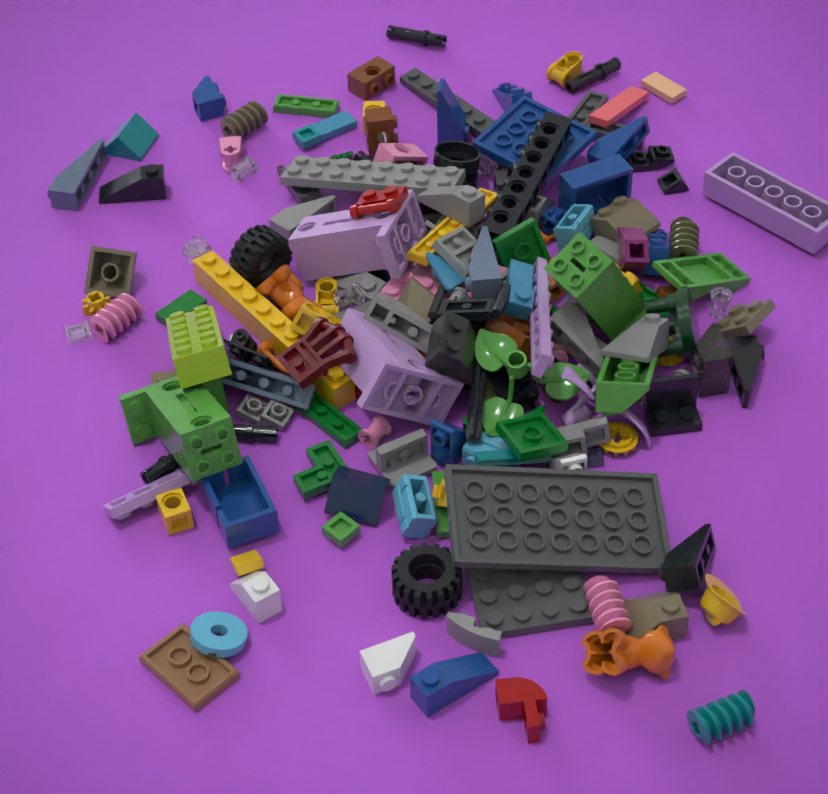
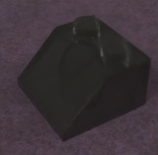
M712 323L697 342L695 354L691 357L692 374L698 373L700 377L699 398L727 394L729 391L734 357L717 323Z

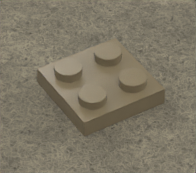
M772 299L765 301L755 300L744 306L738 304L729 310L730 314L716 323L717 327L710 333V336L714 342L726 340L729 337L749 335L776 306Z

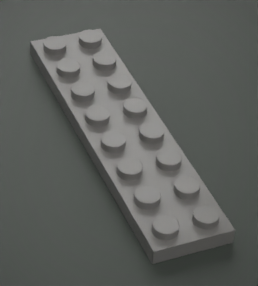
M300 155L296 156L282 173L280 183L287 186L362 192L370 189H375V191L384 190L389 186H406L407 190L413 189L415 196L431 187L461 185L466 178V171L455 166L436 167L431 164L420 166L412 163L393 164L390 161L380 163L371 162L370 160L353 161L348 158L329 159L328 157L313 158Z

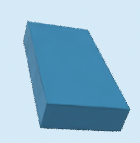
M346 110L311 124L322 134V142L358 127L357 120Z

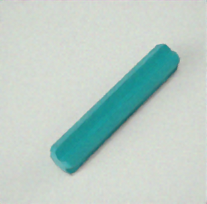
M508 449L479 451L475 453L474 460L478 466H509L549 463L553 455L520 462L513 452Z

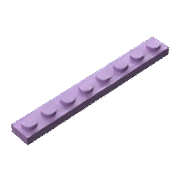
M537 257L534 264L533 289L535 290L533 309L530 313L531 373L539 378H542L546 369L550 370L554 361V355L551 353L554 343L551 341L553 329H550L552 317L550 316L552 305L549 304L551 293L548 292L550 281H548L549 274L544 270L547 266V260L541 257Z

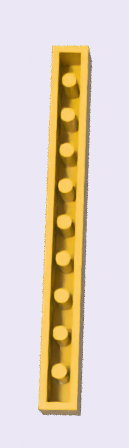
M213 250L193 260L196 282L261 342L269 340L274 347L273 353L276 356L304 336L289 328L292 321L261 293L257 292L250 283ZM340 366L329 369L326 377L321 375L311 383L316 385L315 392L337 409L356 400L355 383Z

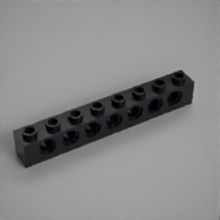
M546 111L543 119L538 120L535 133L530 134L527 147L522 148L519 162L514 163L511 176L506 177L503 191L497 193L494 207L490 206L486 221H482L479 226L478 235L482 226H487L490 238L493 240L525 221L570 136L571 118Z

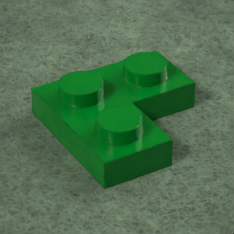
M330 440L306 448V456L313 467L292 475L293 483L304 500L328 491L332 476L338 466L347 467Z

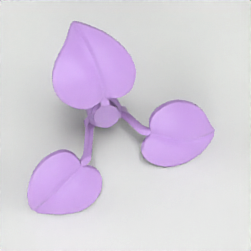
M580 363L577 366L590 373L589 381L592 383V389L569 365L563 369L562 379L575 383L583 391L577 403L561 416L566 425L604 416L608 417L603 413L592 418L589 417L592 412L585 404L590 398L593 401L596 399L594 393L596 392L597 378ZM629 410L620 413L630 419L642 431L647 446L650 448L651 440L644 424Z

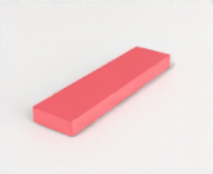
M632 86L628 87L591 113L588 122L608 128L647 100L649 91Z

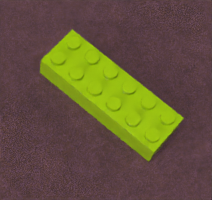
M207 304L199 305L193 309L194 311L187 313L178 311L170 314L169 318H166L172 360L181 389L232 375L213 305L209 307Z

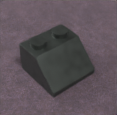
M446 310L432 324L425 366L467 385H471L476 363L475 343L477 337L468 319Z

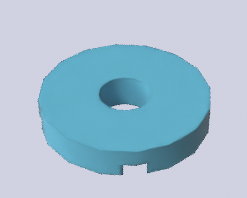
M219 611L207 612L199 615L192 622L190 641L203 654L209 655L210 652L220 658L234 656L242 651L245 646L247 627L235 615ZM214 633H220L224 636H216Z

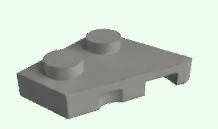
M461 226L435 240L431 247L462 278L468 276V267L477 239L464 226Z

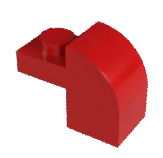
M527 678L495 679V699L499 721L523 719L527 743H539L540 730H545L544 716H547V695L536 682Z

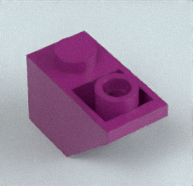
M618 227L620 271L627 273V271L631 273H644L649 264V246L643 229L638 227Z

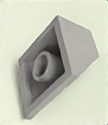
M655 313L646 314L603 348L601 355L649 363L668 348L669 319L661 318L659 314Z

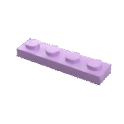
M181 468L103 505L107 516L112 519L121 520L129 517L132 514L131 511L139 507L147 508L155 504V495L181 488L187 484L188 486L198 484L200 479L192 482Z

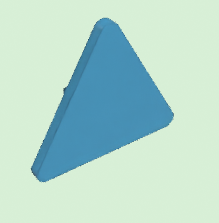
M431 252L426 253L425 257L437 275V282L441 281L445 290L450 292L464 283V278L442 257Z

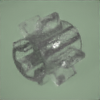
M481 153L480 166L477 171L478 176L480 177L482 174L490 176L497 169L498 164L495 160Z
M193 236L192 240L188 239L184 243L183 256L188 257L186 262L193 264L194 259L212 250L211 246L207 244L208 239Z

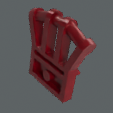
M318 317L302 338L277 356L280 363L302 389L313 383L321 375L326 377L329 369L343 363L353 364L358 359L357 352L353 349V337L345 332V328L341 324L330 323L324 317Z

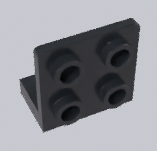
M698 373L652 378L650 389L646 392L644 417L651 437L702 431L703 423L696 407L700 380Z

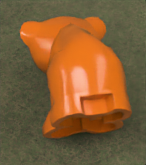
M288 265L281 266L255 289L261 294L268 295L292 322L306 300L322 309L320 304L314 303L311 299L304 296V287L301 280L292 272Z
M660 625L657 629L647 632L641 639L628 636L617 628H609L604 632L594 630L588 632L583 637L581 645L586 647V660L582 662V665L589 674L593 675L609 674L618 676L627 669L643 666L653 674H658L663 679H667L670 676L671 667L676 655L675 644L669 635L667 627L664 625Z

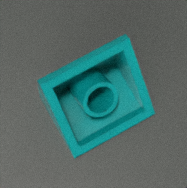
M135 112L117 128L106 143V154L141 162L158 139L159 133Z

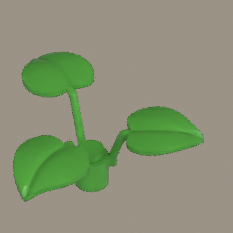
M480 329L475 343V354L478 364L489 372H497L504 366L507 368L510 379L507 401L500 397H494L487 400L484 404L482 426L486 435L500 437L495 431L496 422L524 416L522 406L511 402L515 379L523 378L528 370L531 372V363H527L525 353L518 350L517 344L512 338L504 334ZM558 362L553 363L550 370H545L544 378L536 377V379L541 384H546V393L551 398L565 401L575 397L582 389L575 383L562 379L563 369L569 365L580 375L585 383L589 380L590 373L576 365Z

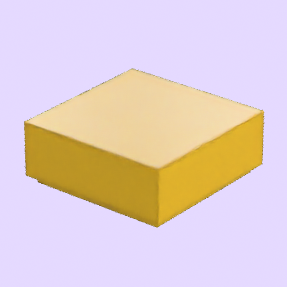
M256 549L230 557L231 566L238 576L264 568L263 559Z

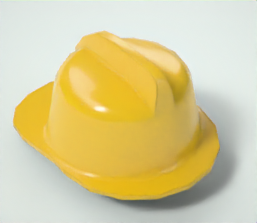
M708 573L704 575L707 588L700 600V605L705 610L706 619L713 626H717L720 623L728 625L741 614L747 615L731 589L715 576Z

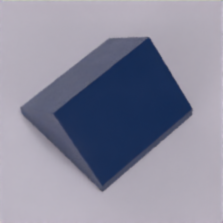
M339 465L332 476L324 513L335 516L341 511L355 522L376 527L391 479Z

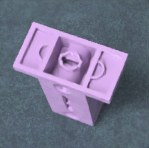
M408 190V197L396 213H389L387 211L363 215L359 219H352L349 210L304 217L288 239L289 248L295 256L297 269L302 274L304 281L386 269L391 279L400 278L410 262L407 259V252L423 239L427 232L414 190Z
M348 308L340 324L345 328V332L353 337V349L357 352L358 359L353 364L343 363L339 366L362 391L357 401L360 408L430 425L433 419L444 421L464 384L426 367V359L412 345L364 319L365 313Z

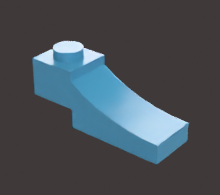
M514 259L510 260L506 283L510 284L511 288L503 314L527 321L533 309L535 290L533 289L534 265Z

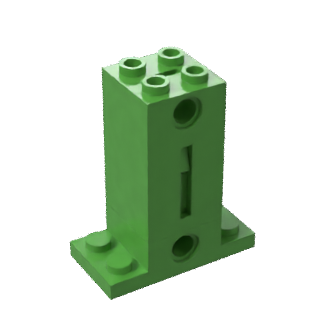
M581 232L544 268L567 295L566 300L569 299L572 303L577 304L587 319L591 320L592 324L611 341L646 315L645 302L617 265Z
M175 376L118 396L132 444L135 445L158 436L192 482L243 463L232 419L226 412L229 411L221 378L181 389L178 377Z

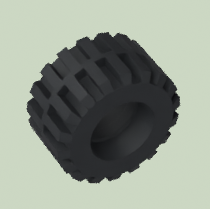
M259 224L255 225L254 228L250 227L247 229V232H243L239 240H236L235 246L230 252L229 263L238 274L256 289L281 266L288 265L290 267L289 264L292 261L293 256L291 255L293 252H291L289 241L267 225L263 224L261 226Z
M426 542L421 543V546L414 544L410 546V550H402L400 556H396L394 559V565H392L391 569L392 592L396 605H400V609L403 612L409 611V615L412 617L420 615L421 619H427V616H432L434 619L439 618L441 613L446 615L450 612V608H456L458 601L462 597V568L452 567V557L449 548L446 546L440 548L437 543L427 545ZM429 578L436 581L424 583L418 580Z

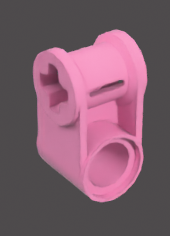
M241 136L219 137L223 170L227 173L239 172L242 169L243 155Z

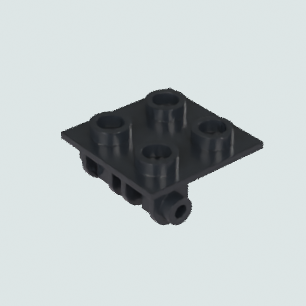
M237 329L230 341L223 340L229 347L228 351L236 355V359L248 363L251 361L263 368L280 372L268 356L256 352L258 345L245 329Z
M502 367L497 372L488 371L495 395L507 400L510 381L507 368ZM528 370L523 378L515 379L512 402L521 405L522 408L526 407L534 410L536 408L534 402L539 399L540 393L533 375Z

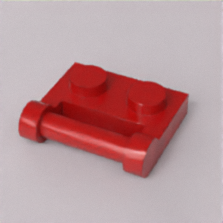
M389 186L384 190L375 191V189H370L363 192L357 203L349 208L351 218L359 219L363 215L387 211L389 213L398 212L409 195L407 187Z

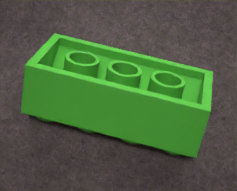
M659 355L649 363L605 356L596 381V412H602L607 416L623 413L649 391Z

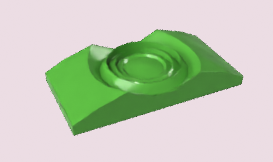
M721 252L658 260L652 263V267L678 290L683 286H689L692 297L695 299L715 291H720L727 295L747 285L751 280L746 273Z

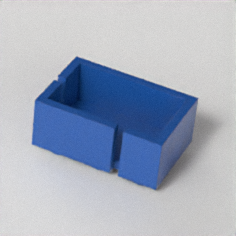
M616 154L560 173L559 191L561 193L558 194V207L567 212L573 204H590L593 206L594 214L596 215L601 208L607 207L605 203L609 206L617 197L626 196L631 198L633 168L620 154Z
M249 455L241 457L242 464L227 469L229 485L225 484L224 471L200 479L203 497L218 528H220V533L228 549L280 532L277 509Z

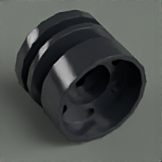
M445 141L436 145L433 165L436 167L455 166L465 169L466 178L464 180H468V185L477 189V171L480 166L481 151L476 146L462 141Z

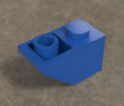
M209 75L205 76L192 92L194 111L200 121L225 115L224 106H226V99L224 94L219 93L217 83H213Z
M433 419L430 422L431 458L441 465H457L462 460V449L467 442L465 438L466 430L450 422Z

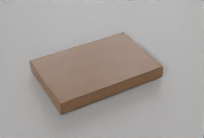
M184 623L138 656L140 663L195 713L240 678L239 671L224 658L216 657V654L210 652L209 655L198 651L190 641V628Z

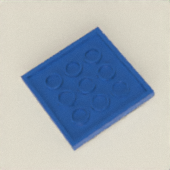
M523 95L472 142V145L476 146L482 154L512 169L514 163L519 162L522 148L527 147L530 134L535 133L536 124L539 119H543L546 111L561 116L564 115ZM572 120L570 136L543 186L546 187L596 139V131Z

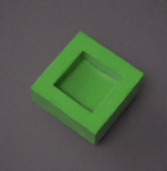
M341 511L322 526V534L341 548L361 532L360 525Z

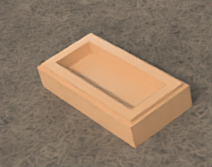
M657 72L641 80L643 88L671 104L685 97L687 89Z

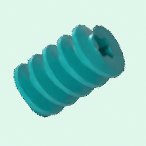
M741 689L737 694H729L727 698L721 697L716 702H708L706 706L700 705L695 710H688L686 717L692 732L698 738H701L704 744L709 745L711 744L710 734L715 740L719 741L722 739L721 730L729 737L733 734L732 726L737 732L743 731V723L747 728H752L754 726L755 706L749 693Z

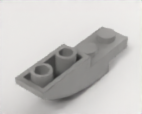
M606 416L557 428L569 444L566 452L553 454L552 458L574 453L588 455L587 447L611 442L609 423Z

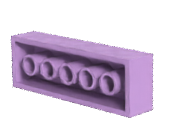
M734 152L705 171L702 194L812 254H815L828 243V201Z

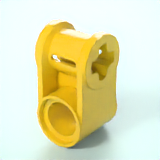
M570 51L558 61L552 63L546 73L547 80L560 83L561 87L565 88L566 81L582 74V54L577 51Z
M324 277L316 282L315 303L320 304L323 310L332 315L340 312L337 282L331 277Z

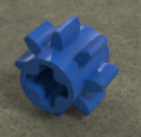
M552 206L550 210L545 209L541 214L543 219L540 225H542L546 233L554 234L553 229L566 212L562 208H555V206Z

